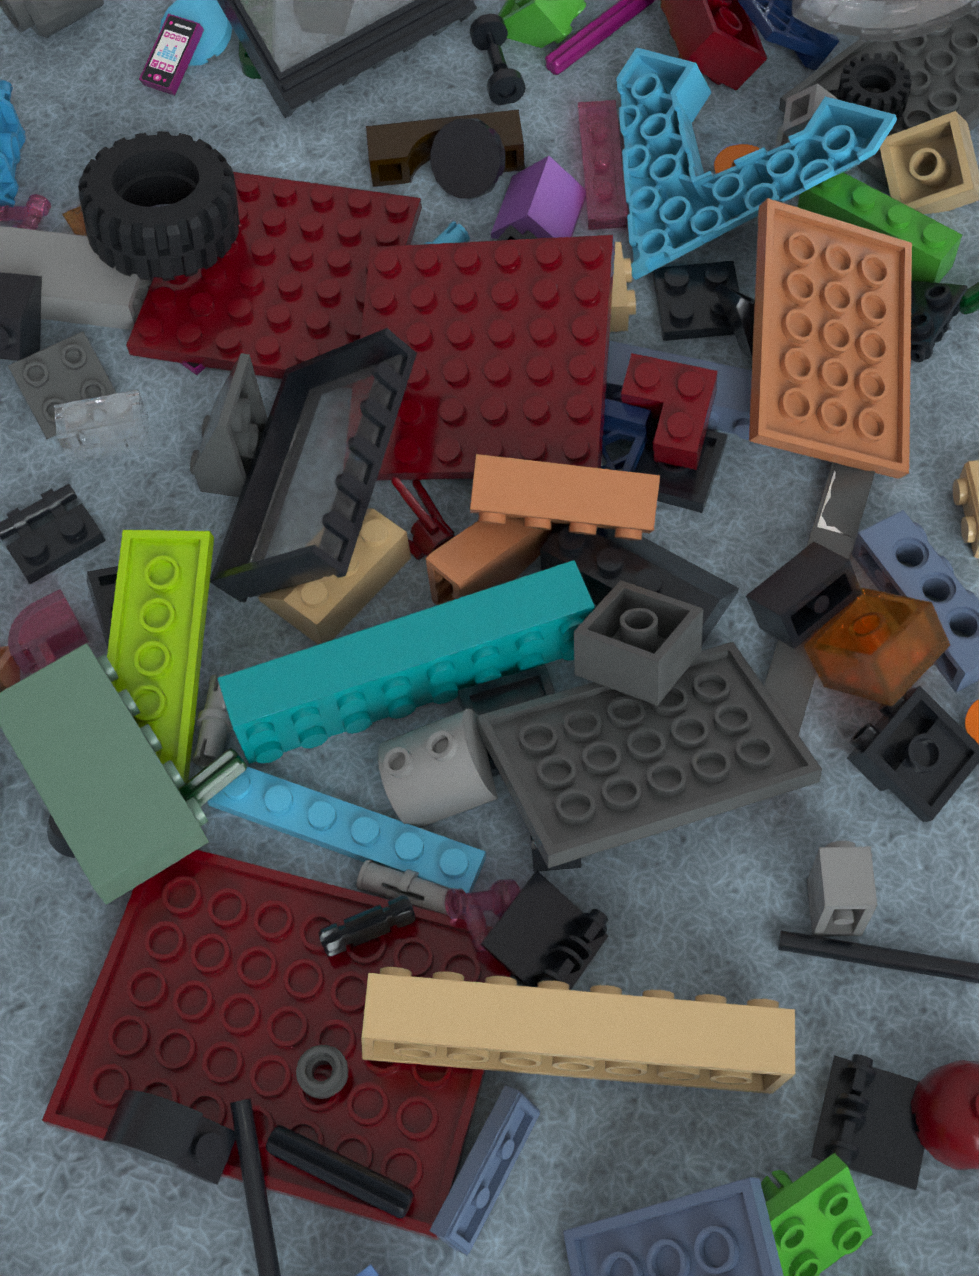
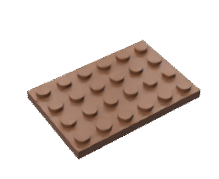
M769 198L759 205L749 428L750 442L865 471H875L877 474L897 479L909 474L911 242Z

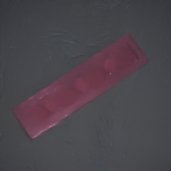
M616 100L578 102V122L588 230L627 228L628 214Z

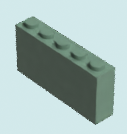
M86 643L0 692V727L93 889L107 905L207 844L209 841L201 826L209 821L194 797L185 802L178 791L185 783L172 761L169 760L162 764L155 752L163 747L149 724L139 728L133 717L141 712L127 689L118 693L111 683L119 677L106 655L103 654L96 658Z

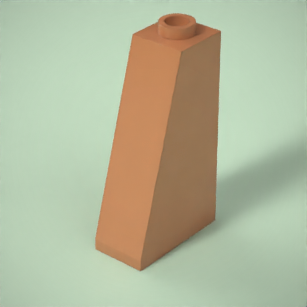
M506 517L505 525L475 522L425 558L432 602L440 605L515 580L540 556V548L559 523L552 522L551 530L524 527V519Z

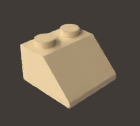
M956 111L887 136L880 146L890 196L922 214L950 211L979 201V169L969 126Z

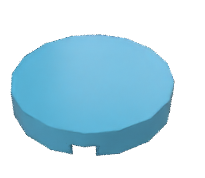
M176 0L168 7L161 19L160 31L168 14L200 23L203 27L204 32L189 66L208 63L207 59L213 55L219 56L231 39L232 26L217 0Z

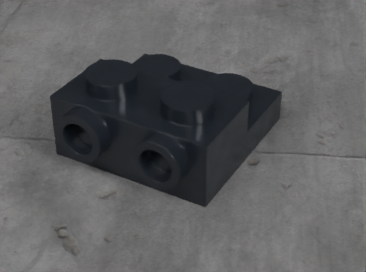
M921 686L902 693L899 690H895L879 705L878 710L883 716L874 726L871 723H867L851 738L850 743L855 749L847 759L879 791L890 789L922 822L932 821L979 763V744Z

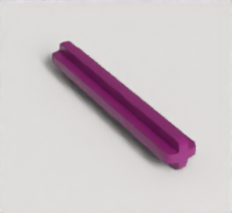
M619 0L546 55V69L554 75H559L655 0Z

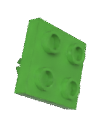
M835 1153L794 1182L790 1180L785 1171L775 1170L771 1172L781 1185L779 1189L768 1176L761 1182L784 1276H819L822 1271L844 1255L856 1251L867 1238L873 1235L849 1168Z

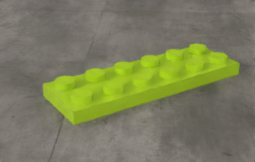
M123 530L107 658L119 678L111 683L118 693L127 689L141 712L133 717L139 728L149 724L163 747L155 752L160 762L164 764L171 760L184 783L189 781L214 536L210 531Z

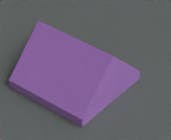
M547 156L512 176L493 226L491 238L498 239L510 225L521 234L529 230L537 238L572 237L587 195V190L550 156Z

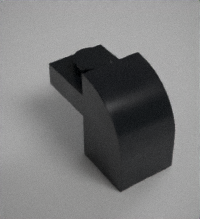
M125 1090L103 1141L148 1161L167 1164L205 1182L218 1185L236 1137L235 1131L203 1117V1113L150 1093Z

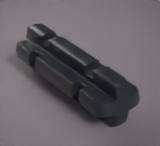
M401 895L387 901L389 905L382 908L381 905H377L343 919L345 924L337 926V923L320 929L318 932L319 939L327 956H334L346 951V945L351 943L356 947L391 932L390 927L397 925L399 929L413 923L416 918L409 898L406 895Z

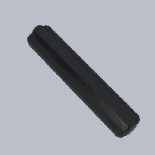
M277 1125L267 1140L265 1148L271 1155L397 1218H403L412 1204L414 1194L410 1188L282 1125Z

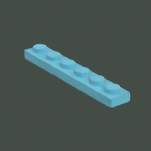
M247 767L246 771L207 801L209 806L359 861L365 862L369 859L374 863L404 873L407 869L419 872V878L451 889H458V897L467 900L471 896L486 859V851L410 824H404L402 821Z

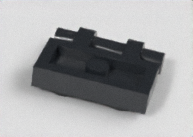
M70 484L56 491H53L52 488L40 494L42 499L21 511L18 507L6 514L8 518L0 522V538L2 541L15 533H18L21 537L6 547L29 584L106 541L82 503L69 511H66L63 507L78 498ZM50 513L55 518L34 531L29 526Z

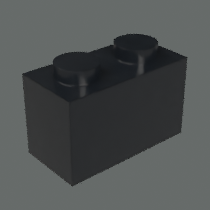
M813 541L747 594L746 598L759 628L795 649L859 597L862 591L850 560Z

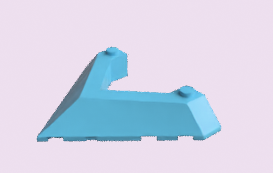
M636 47L616 78L617 90L621 98L619 118L625 148L622 150L626 203L630 211L627 219L629 243L633 249L632 277L634 280H637L757 217L759 205L767 198L783 203L829 178L856 167L877 153L896 123V115L825 96L805 129L788 136L790 142L768 152L763 147L734 160L736 166L715 175L711 171L704 173L692 122L712 92L695 62Z

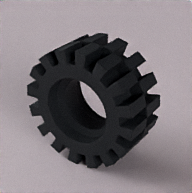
M868 53L861 55L860 61L856 57L851 59L850 65L846 64L841 73L837 99L895 114L898 120L902 116V112H905L912 85L909 69L904 70L905 64L901 61L893 64L895 57L888 55L886 60L881 59V53H875L874 59H870ZM864 88H877L884 92L873 93Z

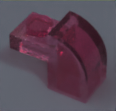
M61 589L25 607L15 618L8 636L10 654L24 675L29 672L33 674L53 663L57 658L89 643Z

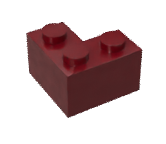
M631 353L621 391L622 403L651 410L653 419L659 420L653 442L654 461L697 470L717 392L718 371Z

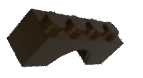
M519 109L366 126L373 187L411 183L417 170L431 160L430 151L435 136L444 125L456 119L477 118L490 128H493L500 135L505 149V169L503 173L524 170V141Z

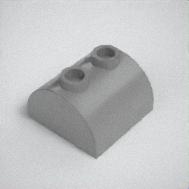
M466 709L380 744L378 749V765L382 783L394 811L404 824L421 828L498 799L486 747L477 729L476 716L478 714L473 710Z

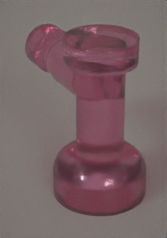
M30 195L26 206H0V221H18L22 223L14 224L11 227L37 230L42 217L48 215L51 203L41 195Z
M500 879L492 884L489 891L465 893L461 888L449 889L445 896L446 912L451 919H465L467 928L473 938L474 950L482 952L485 949L480 944L488 935L483 911L491 910L495 916L500 918L518 895L520 888L513 879Z

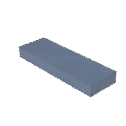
M507 1085L504 1086L429 1230L451 1248L466 1256L470 1253L540 1115V1110L519 1090Z

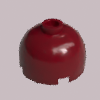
M956 1060L931 1070L918 1083L911 1102L912 1114L916 1113V1123L920 1130L916 1132L919 1141L935 1160L956 1170H979V1061Z

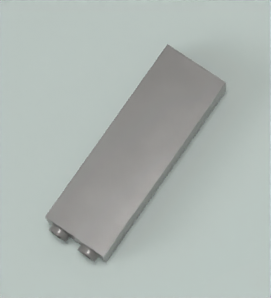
M0 226V272L42 276L41 319L127 330L133 329L152 281L141 280L136 274H132L129 277L118 272L116 266L114 268L108 266L93 252L87 236Z

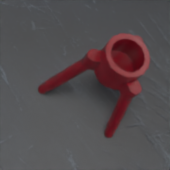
M398 477L392 478L393 486L418 517V520L410 530L413 535V541L408 539L410 553L417 560H420L424 555L428 556L455 537L454 531L444 521L420 480H413L412 485L429 515Z

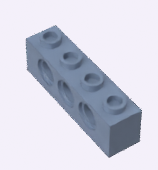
M902 510L858 532L852 552L853 557L955 693L979 681V600L972 591L966 590L955 577L950 562L944 556H939L930 545L921 525L917 522H912L905 511ZM900 562H908L914 567L904 566ZM925 595L934 596L940 602L931 601ZM952 630L962 631L968 637L957 636Z

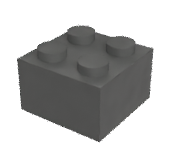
M620 580L574 631L575 675L658 706L702 652L703 608Z

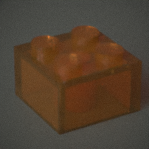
M861 588L862 594L830 619L804 645V648L824 687L893 706L947 650L950 642L932 602Z

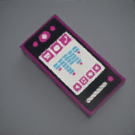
M171 14L167 15L139 78L144 86L174 96L176 95L204 32L200 23Z

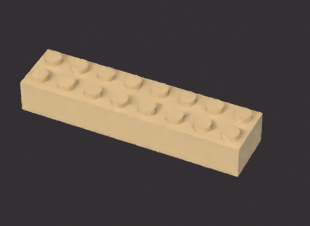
M398 967L381 968L380 974L368 973L362 1029V1060L773 1094L795 1075V1009L779 1008V1002L775 1000L752 999L747 1001V1005L726 1004L727 999L724 996L703 994L695 996V1001L674 999V993L665 990H647L642 993V996L622 995L621 988L609 985L592 986L590 992L569 990V984L560 981H541L538 983V987L517 986V980L504 976L487 977L485 983L464 981L462 974L455 972H435L432 978L411 977L412 972L410 970Z

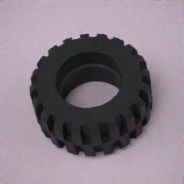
M157 131V135H147L146 132L135 134V138L126 140L124 137L115 141L111 148L104 147L95 156L96 160L91 159L85 167L83 175L79 180L78 196L89 244L93 252L111 268L116 266V270L124 275L131 277L132 274H136L141 280L152 281L153 277H162L163 281L175 280L174 276L179 275L190 277L196 275L198 269L202 267L207 270L215 265L217 257L223 258L237 238L240 221L233 170L219 151L212 149L207 142L201 139L194 141L190 135L179 133L178 136H174L164 131ZM170 204V205L160 206V207H151V206H156V205Z

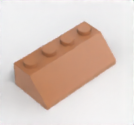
M476 454L470 513L479 514L478 521L483 523L505 525L506 517L524 519V527L551 530V523L553 522L570 524L569 532L596 535L597 528L614 529L615 538L642 540V533L650 534L654 531L660 475Z

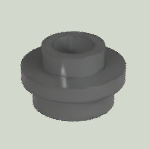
M317 1045L308 1049L300 1057L296 1067V1077L300 1087L306 1094L314 1098L324 1099L336 1095L341 1091L348 1079L349 1069L344 1055L338 1049L329 1045ZM324 1064L331 1066L332 1074L327 1080L318 1081L314 1078V1072L317 1067Z

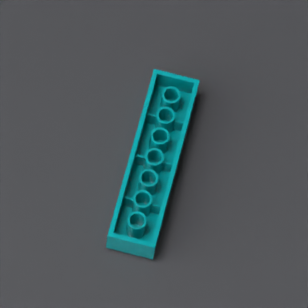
M575 560L217 679L233 730L248 763H270L279 759L284 752L301 746L303 748H314L325 743L328 737L343 732L350 734L362 732L369 728L372 722L387 717L393 719L403 718L413 713L417 707L432 702L436 704L448 703L458 697V690L546 665L562 658L567 661L574 660V631L594 610V604Z

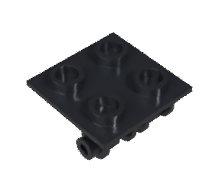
M911 281V359L913 361L922 362L931 357L935 342L942 340L944 333L949 329L951 319L959 313L960 300L968 289L967 285Z
M536 870L480 945L525 986L538 987V983L541 981H560L569 984V990H571L607 939L606 923L608 918L598 909H592L589 913H583Z
M854 1054L852 1060H848L834 1055L811 1158L824 1161L835 1153L848 1166L849 1170L916 1190L925 1148L920 1143L916 1133L920 1130L916 1123V1113L912 1114L911 1102L920 1081L872 1067L873 1060L867 1056Z

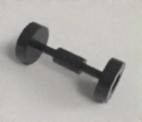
M485 14L475 19L471 24L470 36L473 45L477 49L487 50L494 72L487 81L489 97L497 105L515 103L524 95L526 87L522 74L515 69L507 68L501 48L508 35L505 22L497 14Z

